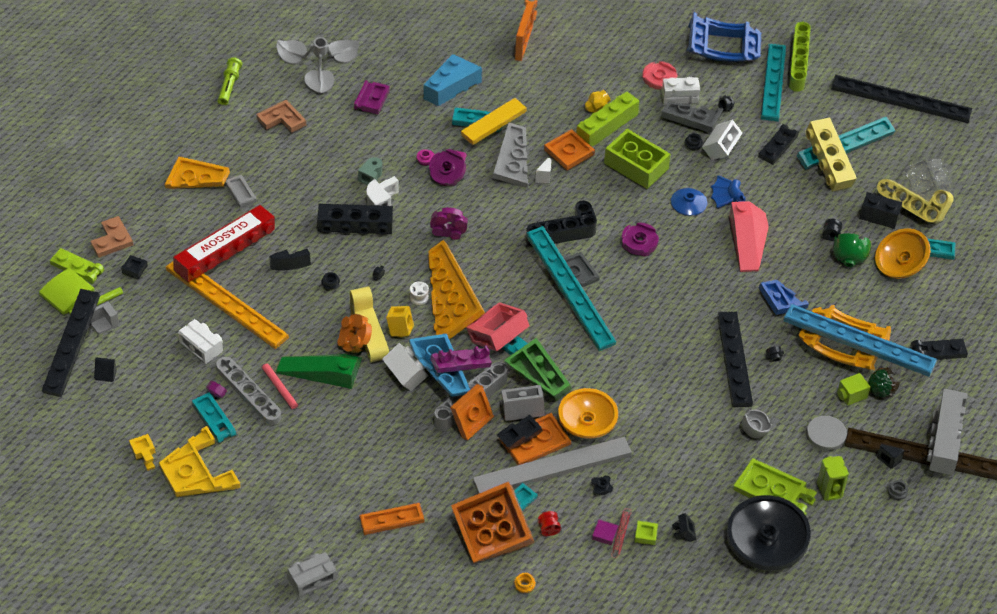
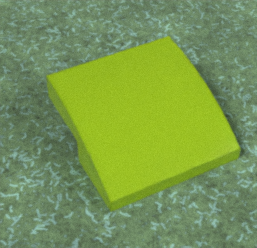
M68 268L51 279L39 291V295L65 315L69 310L73 309L80 289L94 291V287L71 268Z

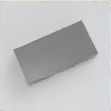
M242 174L226 180L225 185L239 208L257 202V198Z

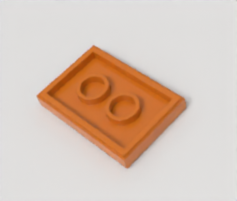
M552 413L535 419L542 427L543 432L531 440L510 450L503 443L517 465L532 462L571 445L570 438Z

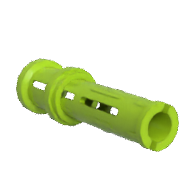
M232 57L227 60V69L223 73L224 82L217 100L220 105H228L234 82L239 78L238 72L243 64L238 58Z

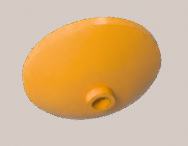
M911 228L896 230L887 235L878 245L875 254L876 265L887 277L894 279L910 277L919 272L927 263L931 251L930 243L926 236L918 230Z
M582 388L570 392L562 399L559 405L558 416L560 423L569 433L581 438L591 439L602 437L615 427L618 420V408L608 394L597 389Z

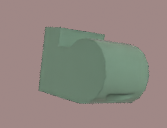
M376 157L368 159L358 170V181L365 185H369L374 179L377 181V178L382 175V160Z

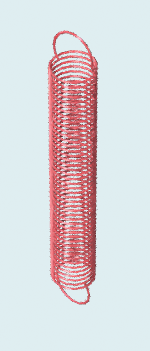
M624 510L622 513L621 520H625V526L624 522L620 521L617 535L620 534L621 536V544H623L625 534L622 537L623 528L620 525L621 523L623 524L624 532L626 533V529L629 522L628 519L626 525L627 513L626 511L624 512ZM617 537V538L615 539L614 546H615V547H616V545L618 546V551H619L618 554L620 555L622 545L620 546V549H619V545H618L617 539H619V544H620V538Z

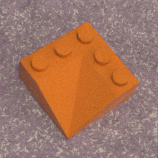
M509 481L451 505L473 563L500 556L535 543Z

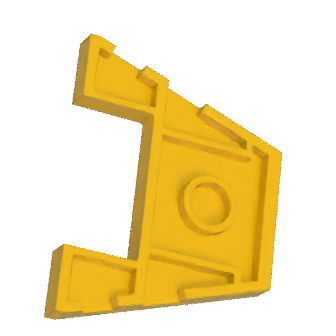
M207 426L202 428L201 433L197 436H192L188 439L187 444L181 448L178 447L159 462V467L176 497L241 488L240 482L233 470L212 477L199 455L198 450L215 444V439Z

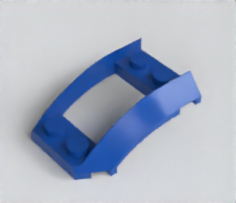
M695 12L692 14L688 24L690 36L689 47L686 51L717 61L740 62L758 60L760 58L761 32L757 29L753 30L749 26V22L746 21L742 24L725 23L708 17L705 19L700 18ZM708 35L742 38V53H727L707 48Z

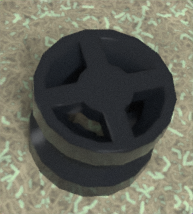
M834 218L827 219L824 222L823 238L834 242L835 236L838 238V235L841 234L842 223Z

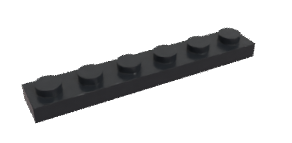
M80 289L42 387L44 394L62 397L99 301V292Z
M737 311L718 312L717 317L732 407H752L753 400Z

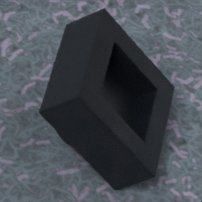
M130 255L121 270L123 274L139 279L147 268L148 263L144 259Z

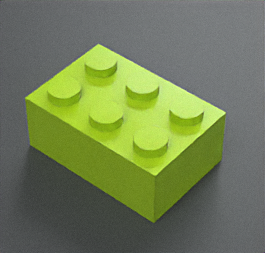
M626 129L605 148L604 164L648 189L669 169L671 154L631 130Z

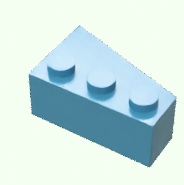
M452 54L424 84V100L440 106L456 97V94L461 91H467L470 86L482 82V67Z

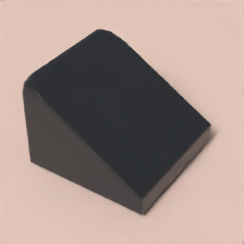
M96 357L94 379L113 382L117 372L115 360Z
M882 444L880 445L877 458L890 469H893L902 461L905 451Z

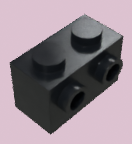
M867 192L859 219L895 229L903 202Z

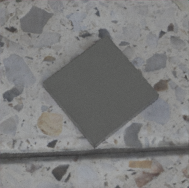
M582 252L564 258L582 287L600 280L599 275Z

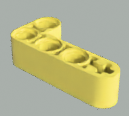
M882 179L877 185V190L881 195L903 202V208L930 223L941 222L953 203V195L944 190L936 191L930 201H927L889 179ZM888 185L889 188L895 191H887V188H885V186ZM902 192H905L906 198L904 201L900 200V194ZM942 194L946 195L944 203H940L939 199ZM917 201L921 202V208L919 210L915 209V204ZM933 210H935L937 212V216L935 219L932 220L930 214Z
M367 286L350 290L351 314H360L369 319L368 323L372 326L370 341L367 346L363 345L370 363L381 361L389 353V348L373 309L371 289Z

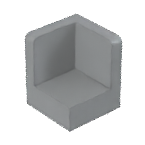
M109 301L96 307L90 322L99 335L119 326L118 314Z

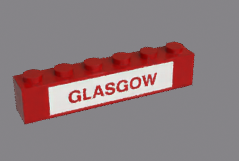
M258 205L173 257V270L187 282L198 278L206 271L213 269L224 260H228L234 254L257 242L265 235L270 234L275 229V216L261 205Z

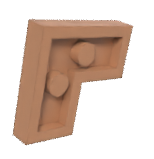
M287 100L256 114L257 120L266 130L281 122L291 133L306 126V120Z
M119 216L101 222L106 236L91 241V246L98 258L133 246V240Z

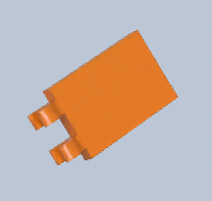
M525 0L524 2L526 8L516 35L515 60L522 61L534 20L537 18L535 8L537 7L538 0Z

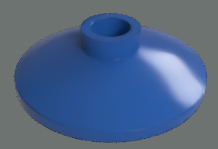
M683 188L677 190L672 195L671 205L675 211L682 215L695 216L706 209L707 199L702 192L696 189Z

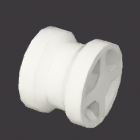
M414 282L410 286V301L413 304L423 305L427 303L429 298L428 285L424 282Z

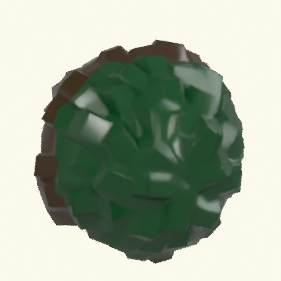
M888 367L876 369L868 381L870 391L881 399L892 397L900 385L899 381H894V378L889 376V374L894 373Z

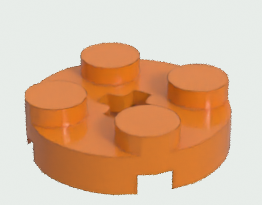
M360 314L344 317L337 340L338 346L350 353L362 351L360 348L363 345L367 346L372 334V326L368 323L369 319Z

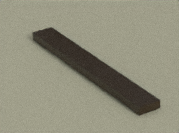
M848 427L845 447L878 454L880 445L884 444L903 449L905 451L903 460L930 465V462L927 461L929 449L932 450L928 448L929 445ZM959 452L955 471L997 480V460Z

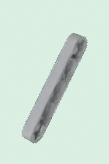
M221 357L217 360L216 367L219 375L268 425L278 424L281 421L280 408L233 359ZM234 376L242 377L240 381L232 380ZM246 388H252L254 390L250 394L243 392ZM259 400L266 402L263 406L255 404Z

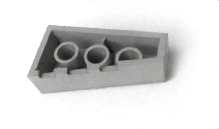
M949 389L943 390L938 411L934 410L932 422L935 423L932 424L930 435H934V437H930L928 448L932 450L929 449L927 461L930 462L929 470L954 475L968 393Z

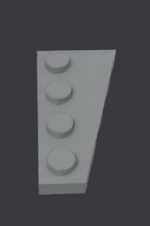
M508 123L492 178L527 188L526 127Z

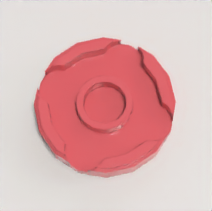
M652 62L646 65L643 70L645 84L654 89H662L663 79L677 78L675 67L666 62Z

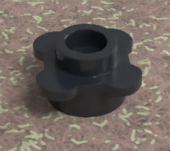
M607 475L600 478L593 477L591 483L594 485V493L598 495L611 493L613 491V486L610 484L611 478Z

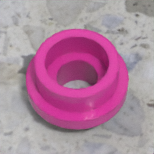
M426 149L421 150L417 153V161L421 165L427 166L434 153Z

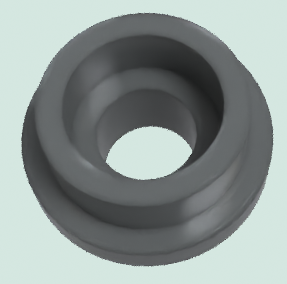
M895 480L889 484L888 494L897 500L904 499L908 495V487L905 482Z

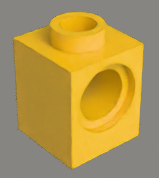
M391 306L386 316L390 335L398 337L409 336L414 327L410 306Z

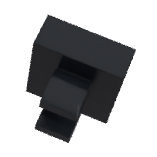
M686 513L678 515L679 522L673 523L672 527L674 530L679 531L674 533L673 536L677 540L685 537L688 542L697 540L695 525Z

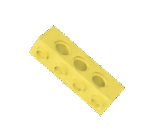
M830 117L811 121L806 129V137L811 142L813 153L818 158L819 167L825 174L827 185L830 186L832 192L852 187L857 177Z

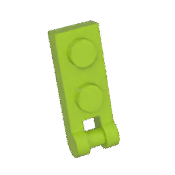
M62 248L50 259V265L63 271L71 268L91 284L97 280L98 275L105 271L100 263H92Z

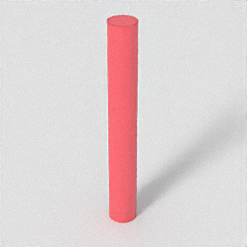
M264 364L262 366L263 371L290 408H296L298 404L270 365Z

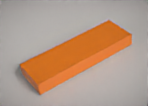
M420 503L359 515L364 535L424 523Z

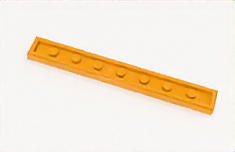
M173 261L166 266V271L274 349L289 339V334L204 273L198 278L187 282L173 270Z

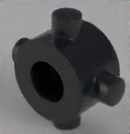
M377 266L372 274L373 280H380L384 276V266Z

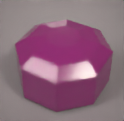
M212 380L206 386L207 391L218 398H223L227 392L223 386Z

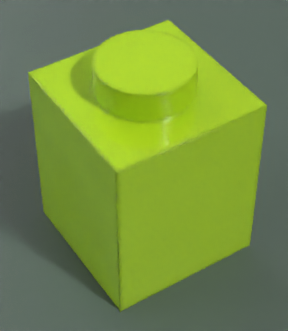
M861 373L840 380L837 394L840 400H844L847 406L867 399L870 385Z

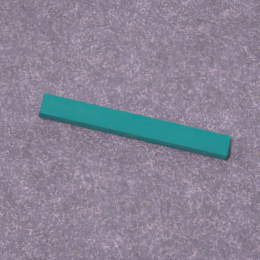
M544 226L527 232L526 237L598 351L616 345L617 341Z

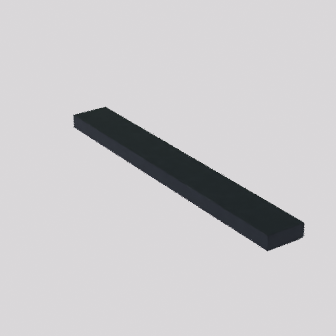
M836 74L831 90L968 124L973 109Z

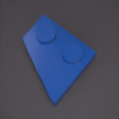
M778 280L761 282L759 285L761 293L775 315L787 313L791 304L803 309L808 308L809 303L806 300L801 302L794 297L795 292L786 288Z

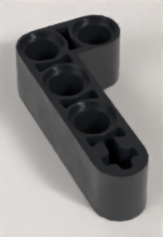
M581 200L575 205L574 216L531 223L526 228V234L529 231L544 226L554 244L591 238L596 233L597 218L591 203ZM526 237L527 245L533 247L529 242L528 238Z

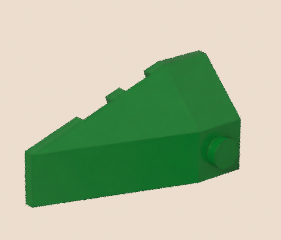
M348 354L281 357L276 373L352 389L362 357Z

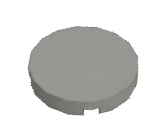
M819 416L810 421L807 427L808 441L816 449L822 451L834 449L835 451L844 445L847 430L844 424L837 418Z

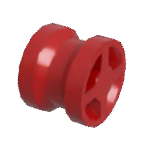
M554 511L544 512L538 517V523L542 526L541 533L543 536L557 535L561 531L558 514Z

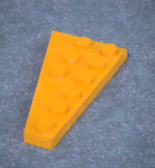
M442 240L428 251L429 267L432 270V277H430L431 284L433 285V290L431 291L432 309L435 316L434 330L436 335L447 334L448 338L451 339L484 315L485 311L449 246Z

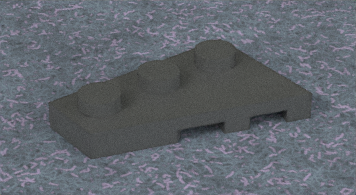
M668 102L662 111L661 117L712 133L723 114V109L717 108V111L707 110L708 107L706 106L692 108L689 104Z

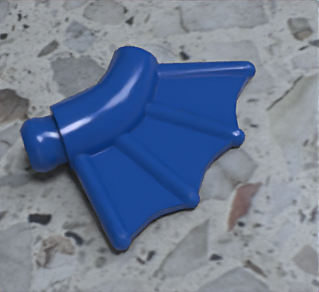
M720 175L717 176V181L711 185L713 189L711 199L716 202L717 208H721L733 201L745 202L746 198L739 189L741 185L739 180L734 179L731 181Z

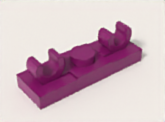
M487 345L483 349H479L476 346L473 350L452 351V349H449L445 353L440 350L430 357L437 373L488 368L492 364Z

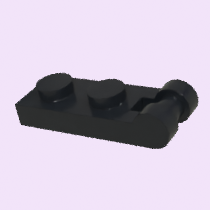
M782 124L778 132L758 153V158L774 165L796 140L799 131L791 130L787 125Z
M964 339L925 342L914 340L911 342L912 350L937 360L967 358L968 355Z

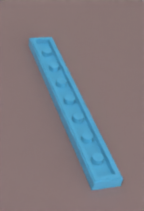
M791 304L784 316V322L928 377H930L937 362V359L793 304Z

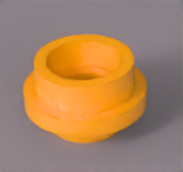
M521 573L515 578L514 586L521 593H529L535 588V579L529 573Z

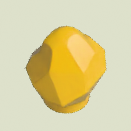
M604 90L593 92L585 103V109L588 112H597L604 105L608 104L611 99Z

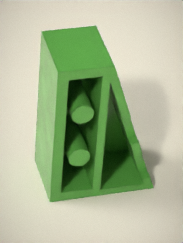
M537 338L504 360L507 367L534 386L541 385L542 391L554 400H558L572 390L570 383Z

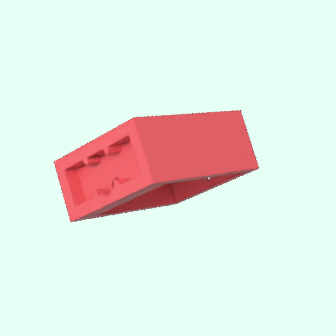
M499 302L466 328L472 343L482 347L487 345L488 349L497 352L530 325L524 310Z

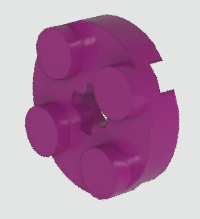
M446 149V151L438 152L432 157L429 163V170L436 183L443 186H455L465 174L466 163L457 151ZM451 164V169L445 172L443 167Z
M445 207L442 208V211L437 212L436 210L431 215L430 227L432 228V234L435 236L451 237L457 240L467 230L468 218H465L463 212L456 208Z
M637 223L634 226L630 224L622 232V248L632 254L646 257L656 250L659 236L656 234L655 228L649 224Z

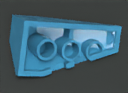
M447 334L409 339L415 357L451 397L465 395L470 390L462 370L437 373L430 359L432 354L438 353L440 350L443 353L448 352L449 349L454 351Z

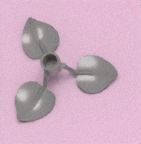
M317 37L307 51L305 44L300 41L277 40V52L280 58L288 64L300 63L301 58L305 59L312 50L314 55L319 57L318 71H309L305 75V84L312 91L321 94L328 92L334 84L332 72L329 70L321 71L322 57L328 52L329 56H334L337 62L349 63L355 59L359 47V41L338 40L329 45L325 38Z

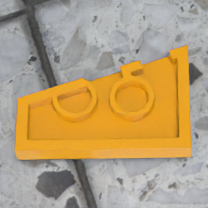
M179 156L164 185L168 189L224 186L230 170L228 167Z

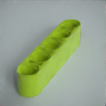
M798 22L795 25L789 88L795 92H800L804 89L807 76L811 30L807 22Z

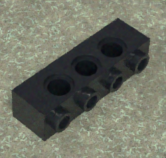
M319 203L318 232L392 234L393 206Z

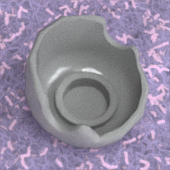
M749 409L742 418L743 430L753 438L766 436L772 428L769 417L758 409Z

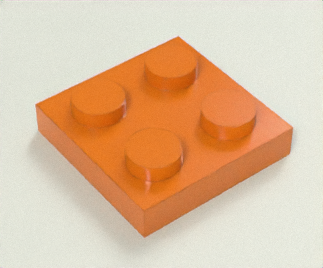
M572 129L544 145V150L566 170L595 155V149Z
M476 384L450 407L461 437L465 440H469L494 417L484 388L479 384Z

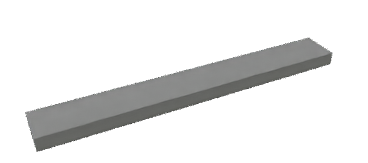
M625 437L476 476L473 477V483L478 494L508 481L513 488H516L522 483L527 485L627 458L632 455V451Z

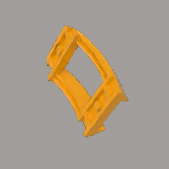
M831 305L827 309L818 307L812 310L814 313L889 341L891 326L886 328L877 327L875 323L862 321L842 313L835 308V305ZM805 329L800 331L799 338L824 356L850 366L875 370L874 364L878 357L860 350L857 351L855 356L841 353L821 344L819 340L822 336Z

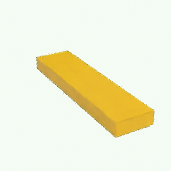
M513 98L463 129L461 136L474 145L527 111V107L516 98Z

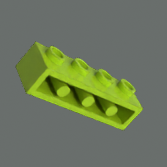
M626 91L609 104L604 105L599 111L594 112L589 118L581 121L577 125L576 133L593 147L636 117L639 111L640 100Z

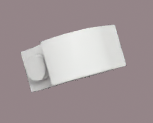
M394 176L381 183H378L375 179L371 181L367 187V205L391 206V196L399 193V181Z

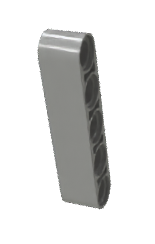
M494 362L491 364V367L486 368L468 383L470 390L476 384L482 385L488 399L507 383L508 367L503 362ZM464 395L452 396L435 409L434 426L437 430L447 431L456 424L450 407Z

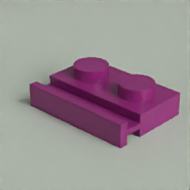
M365 80L354 103V109L361 108L362 111L379 115L390 92V86L376 82L368 83V80Z

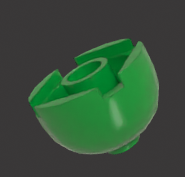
M839 234L838 238L835 236L833 243L835 257L847 267L861 264L870 254L871 241L864 237V240L859 239L857 234Z

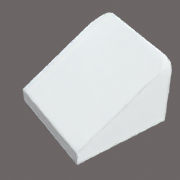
M547 158L537 169L536 183H550L551 158Z

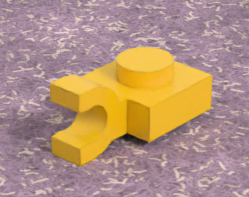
M149 434L129 440L136 460L143 458L147 471L155 469L154 459L151 454L156 452Z

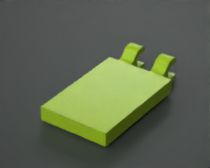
M752 458L733 486L734 491L748 498L772 495L787 499L798 506L805 515H807L805 511L808 506L797 502L798 499L802 498L805 503L812 506L816 501L814 497L817 494L816 491L806 488L807 482Z

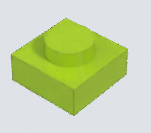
M638 521L635 542L655 545L658 524Z

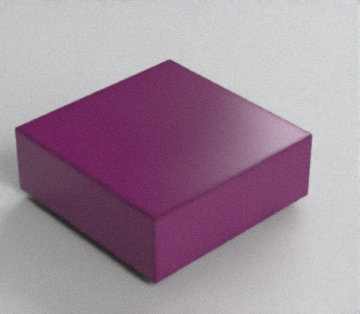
M598 520L592 540L612 546L618 525Z

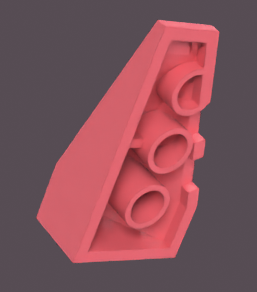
M750 201L731 202L729 218L740 272L759 271L769 227L766 213Z

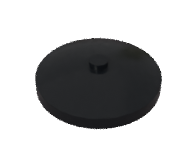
M761 495L743 501L733 510L728 521L727 538L732 551L744 563L757 569L775 571L796 564L805 555L810 543L811 529L806 515L794 503L778 496Z

